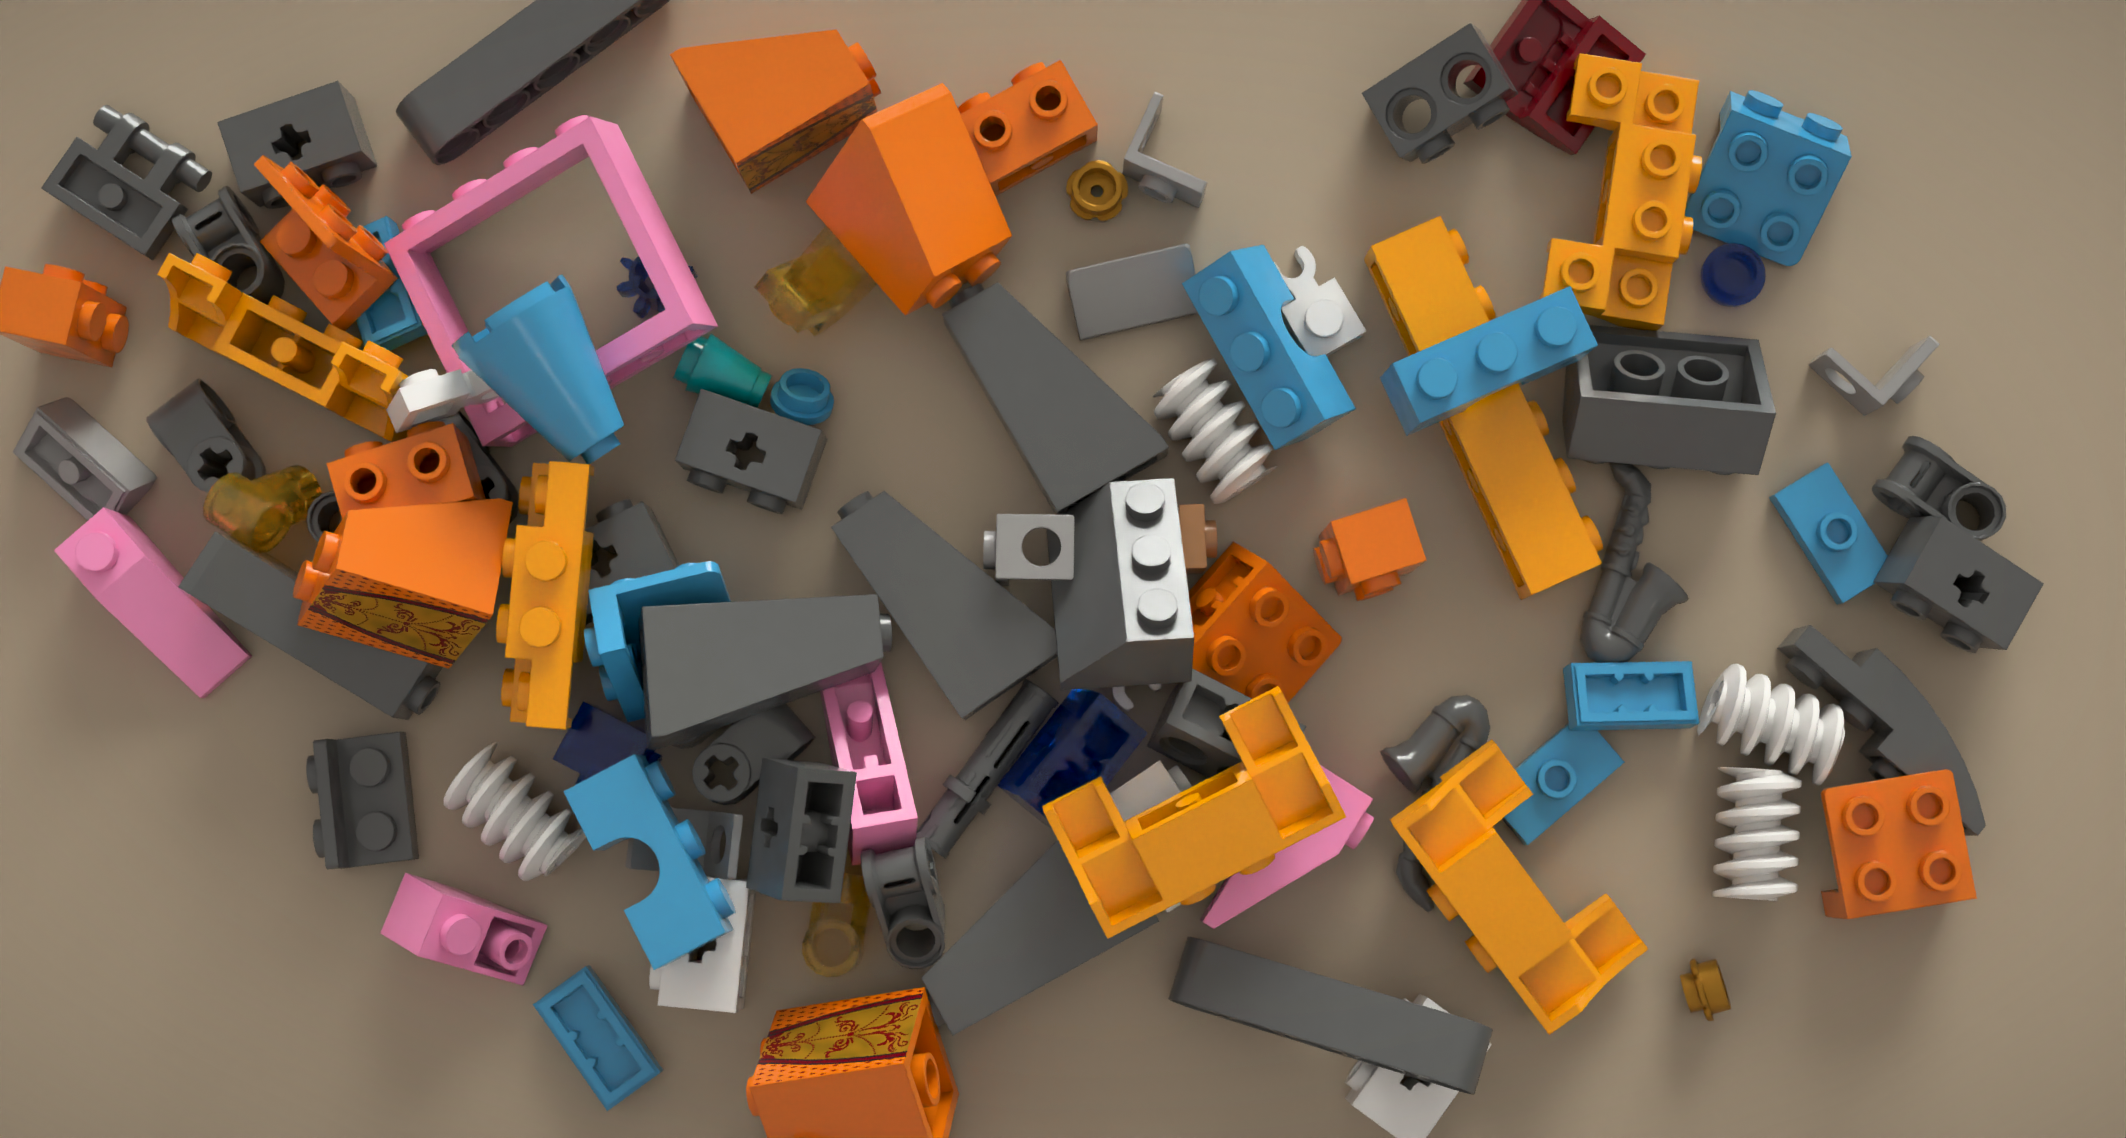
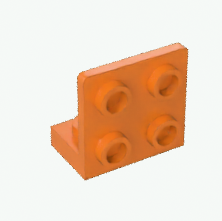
M262 155L254 163V166L293 209L259 242L329 322L346 331L398 279L381 260L388 251L366 228L361 225L355 228L346 218L351 209L329 187L324 184L318 187L303 170L292 162L283 169Z
M1234 541L1189 591L1194 632L1192 669L1252 699L1278 686L1287 703H1289L1342 642L1341 636L1268 561Z
M1948 769L1822 790L1821 799L1838 889L1821 891L1826 917L1853 919L1977 899L1952 771Z

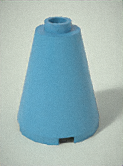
M563 274L557 276L551 284L547 281L485 319L486 328L481 332L471 336L468 331L452 344L453 349L459 356L458 358L569 462L581 455L586 464H591L621 444L614 432L625 425L573 290Z

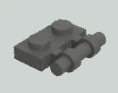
M104 105L98 110L93 120L94 126L108 134L98 150L79 137H76L41 189L141 254L154 260L175 229L172 218L179 214L185 215L188 210L184 205L168 196L176 184L181 182L196 192H201L211 181L212 172L195 161V153L180 143L175 142L170 145L149 132V124L135 114L127 113L123 115L111 106ZM136 152L154 164L145 179L140 178L122 166L130 154Z

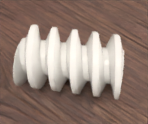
M1213 358L1203 361L1183 372L1157 391L1153 398L1164 395L1154 410V415L1158 420L1178 417L1168 431L1170 439L1178 441L1192 438L1182 452L1184 460L1192 462L1206 459L1196 474L1198 481L1206 483L1220 480L1210 495V499L1214 504H1220L1240 494L1276 469L1277 466L1265 468L1263 462L1274 449L1271 443L1251 447L1248 443L1259 429L1258 423L1253 422L1237 426L1234 422L1246 406L1244 402L1238 401L1223 405L1220 401L1232 385L1227 379L1209 384L1206 380L1218 364Z
M1731 664L1713 684L1703 705L1697 728L1699 736L1711 722L1718 724L1716 743L1721 746L1725 745L1735 732L1742 734L1740 753L1745 756L1749 755L1759 742L1766 744L1764 763L1769 766L1773 765L1783 752L1790 754L1788 773L1794 776L1801 771L1807 762L1814 764L1812 783L1818 786L1830 774L1845 738L1844 716L1840 706L1827 704L1819 710V701L1812 694H1803L1795 700V691L1788 684H1779L1771 691V682L1768 676L1755 674L1747 681L1746 670L1744 666L1739 664Z
M494 742L476 754L455 776L444 797V806L454 811L467 805L462 816V823L466 827L474 828L486 822L481 833V841L485 845L491 846L506 839L500 850L499 858L504 863L509 864L524 857L518 870V876L523 881H529L544 874L543 876H548L580 846L586 836L582 828L571 834L564 831L572 815V811L568 808L551 817L546 813L554 796L550 790L533 799L527 795L535 779L532 773L515 781L509 778L517 761L513 755L495 764L490 760L499 743Z
M1718 767V770L1736 778V782L1717 788V795L1735 803V808L1716 814V821L1734 829V834L1715 839L1714 846L1732 854L1733 860L1714 865L1713 872L1731 880L1732 886L1713 891L1712 896L1778 901V897L1797 892L1798 884L1779 876V871L1799 865V858L1780 850V845L1800 839V832L1782 825L1781 819L1801 813V806L1783 799L1782 793L1802 787V780L1788 775L1781 770Z

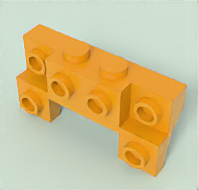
M1579 53L1574 63L1576 71L1571 104L1567 111L1566 121L1596 126L1614 132L1608 138L1593 244L1551 238L1547 244L1546 252L1548 253L1545 279L1543 292L1539 299L1571 286L1583 314L1597 317L1621 327L1657 331L1664 325L1672 265L1679 258V254L1686 255L1693 233V218L1685 216L1688 193L1694 194L1696 192L1702 171V157L1693 155L1696 134H1692L1699 80L1641 71L1642 63Z
M171 253L167 255L157 275L165 281L170 294L168 328L390 442L407 438L408 430L396 433L386 411L400 388V382L409 377L399 370L403 358L371 341H367L364 349L361 351L359 349L363 344L362 340L329 323L324 333H321L303 323L308 314L307 312L272 295L269 303L266 305L229 284L228 280L232 271L198 253L194 256L191 264Z
M549 461V464L533 463L532 477L523 476L519 489V513L528 515L527 526L517 525L515 539L507 538L504 544L502 574L503 577L512 578L510 604H500L498 610L496 640L497 643L506 644L505 658H515L514 669L506 668L504 671L501 703L503 707H511L510 722L526 723L527 727L566 730L572 726V718H568L573 663L583 661L584 629L586 627L594 533L585 531L589 477L594 476L595 468L590 464Z
M1278 686L1219 716L1241 762L1126 821L1123 820L1101 776L1042 806L1044 814L1107 939L1179 902L1182 905H1191L1205 899L1215 891L1216 884L1238 872L1241 875L1256 873L1274 861L1275 853L1346 818L1330 782Z
M1491 739L1440 776L1441 783L1399 812L1390 821L1434 880L1435 884L1426 890L1434 903L1449 922L1460 915L1474 935L1464 941L1472 954L1487 973L1499 967L1550 1035L1581 1013L1606 983L1633 960L1646 952L1648 948L1607 893L1565 923L1562 921L1493 828L1502 818L1534 794L1501 752L1497 744Z

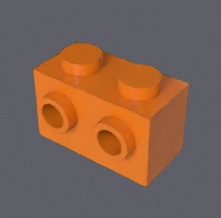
M1061 60L1048 67L1043 62L1033 64L1012 78L1011 83L1013 86L993 97L988 92L980 93L958 107L995 196L1097 141L1098 124Z
M45 264L42 274L5 266L0 285V335L39 353L112 368L115 354L122 351L128 337L129 323L125 316L127 307L106 296L107 286L84 280L85 274L52 264Z
M442 421L422 423L407 431V438L385 445L380 441L360 443L346 449L344 452L345 458L326 463L342 519L348 510L486 499L469 439L453 423L445 425Z
M1406 498L1331 521L1319 535V547L1313 548L1317 569L1324 585L1334 582L1338 596L1354 591L1357 602L1393 591V587L1402 584L1399 576L1411 573L1427 561Z

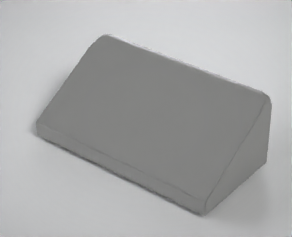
M1177 245L1067 271L1066 283L1080 341L1198 314L1182 285L1183 282L1195 275L1190 245Z
M67 397L37 407L13 450V453L86 520L92 518L103 507L127 515L151 489L157 479L156 475L74 400Z

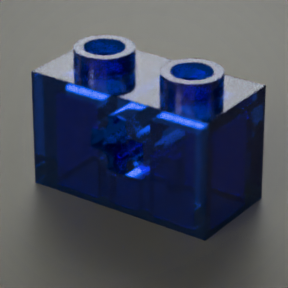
M1090 689L1071 690L997 786L1040 822L1052 828L1042 806L1100 776L1107 787L1147 735V732L1101 693Z

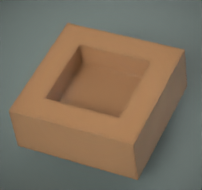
M1204 504L1178 505L1186 575L1202 574L1207 568V558H1217L1216 521L1205 520Z

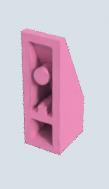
M103 507L54 550L89 592L200 698L207 697L252 657L208 605L178 587L184 577L130 516Z
M880 662L875 672L820 691L832 766L857 772L848 839V850L852 866L861 864L862 850L873 849L876 854L906 848L914 846L917 837L918 817L884 671Z
M1321 766L1346 818L1275 853L1274 861L1264 869L1249 875H1241L1238 872L1226 878L1203 913L1200 921L1215 929L1340 853L1344 845L1354 850L1374 820V817L1366 812L1373 798Z

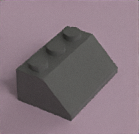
M1589 325L1598 346L1581 360L1566 366L1562 424L1567 459L1584 460L1593 464L1612 462L1646 465L1654 469L1680 468L1703 470L1719 475L1734 473L1759 475L1776 416L1759 340Z
M1174 478L1109 482L1061 514L1074 516L1073 580H1051L1060 690L1191 682L1194 632ZM1046 529L1049 564H1051L1058 558L1061 544L1057 535Z

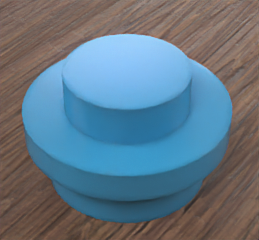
M797 368L785 372L780 380L774 384L770 396V405L779 416L805 425H814L830 417L834 405V397L830 391V384L823 375L810 369Z

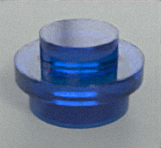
M1737 243L1725 244L1713 250L1707 256L1701 268V283L1704 291L1713 301L1727 307H1739L1752 301L1761 292L1766 278L1765 267L1760 256L1751 248Z

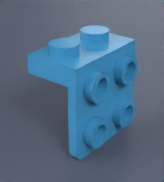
M1749 90L1745 97L1730 91L1719 113L1721 130L1702 168L1697 190L1694 194H1690L1687 200L1685 216L1693 218V230L1779 264L1793 266L1801 260L1852 157L1848 138L1841 134L1843 128L1839 124L1821 115L1808 113L1804 120L1781 111L1783 104L1767 94Z
M716 562L685 563L673 570L636 579L624 578L610 585L588 590L594 627L584 629L589 659L593 667H599L600 679L607 701L618 699L627 722L645 718L638 629L642 607L731 602L720 567Z

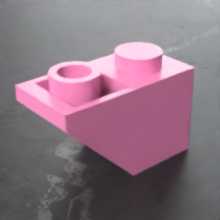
M405 873L380 934L416 956L524 985L548 925L461 889Z

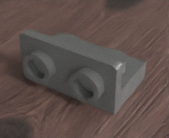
M392 732L338 740H314V755H310L307 758L306 773L311 792L313 794L318 793L321 819L314 821L313 842L318 857H325L326 869H345L419 859L406 732Z

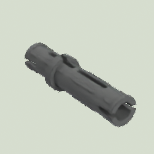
M1025 679L1022 687L996 723L987 732L985 738L956 778L949 775L943 783L947 790L917 830L916 838L927 837L931 849L947 859L950 850L976 814L980 812L984 815L992 805L987 799L1059 702L1043 689Z

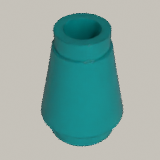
M711 333L709 338L701 336L687 344L673 378L687 384L685 391L699 394L700 390L704 389L758 408L772 375L762 371V368Z

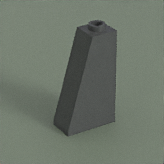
M998 282L985 290L981 283L973 287L970 286L949 300L948 303L951 309L942 314L945 326L1055 515L1063 514L1109 482L1125 481L1167 457L1169 447L1164 438Z
M869 491L864 492L838 510L837 513L842 520L831 528L871 587L878 594L886 609L963 721L1057 658L1056 634L1053 627L888 493L883 491L873 498Z
M214 532L178 586L180 589L393 718L409 720L413 712L420 715L428 708L439 691L441 684L435 679L443 667L298 626L302 600L293 598L298 573L253 544Z
M878 594L642 607L638 629L647 750L670 746L875 672L884 658L883 652H890L892 649L891 619L888 613L880 614Z
M1057 840L921 977L927 988L926 992L935 1023L938 1027L946 1023L953 1036L1159 922V920L1154 915L1107 939Z

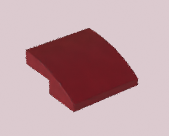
M1522 0L1490 44L1491 49L1518 92V95L1506 102L1510 110L1505 115L1569 155L1577 154L1596 127L1566 121L1567 111L1571 104L1576 71L1574 63L1579 53L1638 63L1646 55L1600 15L1589 19L1567 0ZM1476 65L1463 83L1477 95L1482 91L1486 82V74L1483 67Z

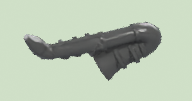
M1608 462L1615 480L1624 487L1625 495L1600 569L1602 573L1590 607L1583 615L1580 641L1587 656L1596 663L1628 662L1638 652L1642 651L1644 643L1661 616L1675 605L1689 600L1688 595L1681 586L1652 563L1645 564L1639 581L1631 579V570L1636 568L1640 552H1637L1636 549L1643 542V526L1649 523L1647 506L1651 503V483L1640 469L1633 464Z
M1469 695L1451 696L1432 709L1431 714L1408 740L1395 747L1384 748L1380 751L1381 756L1396 778L1414 794L1421 788L1426 777L1432 780L1431 788L1423 790L1419 796L1420 798L1442 782L1440 776L1487 743L1491 728L1487 709L1478 699ZM1403 840V852L1399 854L1396 874L1406 893L1425 911L1429 912L1434 908L1433 900L1426 891L1430 885L1422 874V864Z

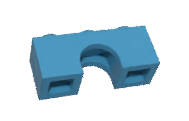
M1264 244L1229 251L1182 283L1274 450L1306 440L1356 409L1326 354L1320 356L1307 354L1295 343L1283 322L1281 307L1294 300V297Z
M1569 286L1396 361L1384 372L1380 380L1404 432L1408 436L1461 413L1472 404L1502 389L1520 382L1522 385H1525L1581 360L1598 344L1572 288Z
M633 754L563 791L593 851L606 850L629 838H635L646 843L654 851L660 868L656 887L644 900L624 910L653 970L662 968L734 930L728 919L729 916L736 913L733 902L720 879L716 878L709 882L697 858L706 854L704 846L688 819L680 823L678 822L668 802V799L674 797L676 793L659 761L649 765L645 756Z

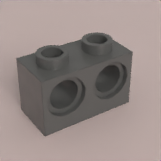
M1469 23L1362 92V95L1398 156L1409 162L1419 157L1422 164H1426L1454 147L1455 142L1452 136L1473 123L1476 129L1479 130L1504 116L1510 110L1506 102L1518 95V92L1481 30L1472 23ZM1471 65L1482 66L1486 74L1484 88L1475 97L1461 98L1456 90V80L1459 73ZM1415 100H1426L1431 109V118L1428 125L1420 132L1408 133L1402 122L1405 108Z
M1192 669V681L1178 683L1170 693L1147 747L1210 778L1241 762L1219 716L1252 698ZM1298 722L1302 732L1304 733L1306 726Z

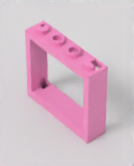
M588 115L578 116L564 122L555 130L556 138L539 148L530 147L512 154L503 162L504 170L487 180L477 179L460 186L453 192L452 197L454 200L437 211L428 210L410 217L402 224L403 232L384 243L447 373L461 369L462 373L471 370L458 358L459 356L452 347V344L467 333L468 329L430 253L587 157H590L665 307L664 311L596 350L610 389L718 327L618 124L591 116L588 117ZM501 397L486 403L464 407L482 446L512 447L537 432L507 403L504 404Z

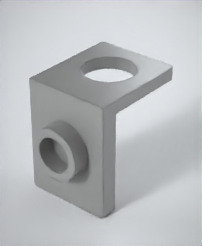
M1154 92L1124 157L1122 174L1139 181V190L1156 200L1172 203L1174 198H1177L1199 208L1205 195L1206 181L1143 154L1144 148L1162 111L1163 95Z
M1928 336L1911 346L1875 386L1833 348L1814 358L1809 366L1865 416L1884 406L1890 398L1896 404L1905 399L1924 378V375L1917 369L1940 344L1931 336ZM1836 371L1842 374L1851 384L1842 379Z
M997 514L996 531H984L983 569H996L995 579L1001 586H1009V579L1073 580L1074 516ZM1039 528L1054 532L1061 544L1058 558L1046 566H1037L1030 563L1022 551V544L1026 535Z
M671 807L679 823L688 819L698 833L706 854L697 859L706 876L735 880L737 877L743 815ZM725 830L726 847L724 856L721 860L720 840L722 833ZM629 838L626 867L637 870L660 871L659 862L654 851L646 843L635 838Z

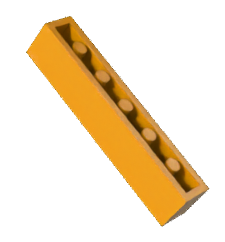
M1441 216L1376 243L1369 248L1364 261L1408 356L1496 318L1494 307L1487 292L1481 285L1474 288L1464 265L1469 263V256L1460 234L1454 228L1447 231ZM1519 383L1491 394L1472 404L1465 411L1439 422L1521 600L1602 564L1597 553L1603 550L1599 532L1588 515L1580 517L1570 495L1576 492L1573 476L1562 458L1553 459L1544 439V436L1549 434L1546 418L1535 400L1526 401Z

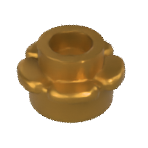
M1100 160L1090 161L1080 169L1073 171L1068 178L1066 192L1072 199L1070 207L1078 217L1084 220L1098 218L1100 221H1108L1113 219L1121 212V202L1128 196V183L1124 175L1117 172L1110 163ZM1093 187H1101L1103 194L1100 197H1094L1091 194Z
M1695 958L1691 959L1689 962L1691 972L1680 975L1688 1007L1691 1013L1703 1010L1706 1019L1714 1021L1713 1014L1731 1010L1730 1000L1717 959L1698 963Z

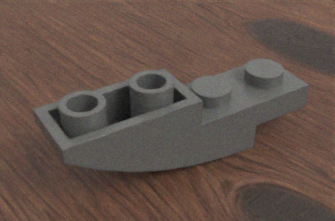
M1812 625L1793 629L1777 648L1790 659L1786 664L1787 669L1808 687L1817 690L1821 686L1838 700V706L1843 711L1844 719L1852 726L1863 732H1867L1869 728L1874 731L1872 736L1859 750L1864 757L1873 763L1868 769L1870 774L1876 780L1936 770L1948 769L1952 771L1965 836H1978L1985 828L1986 823L1977 791L1966 764L1942 721L1906 675L1878 648L1858 652L1851 660Z

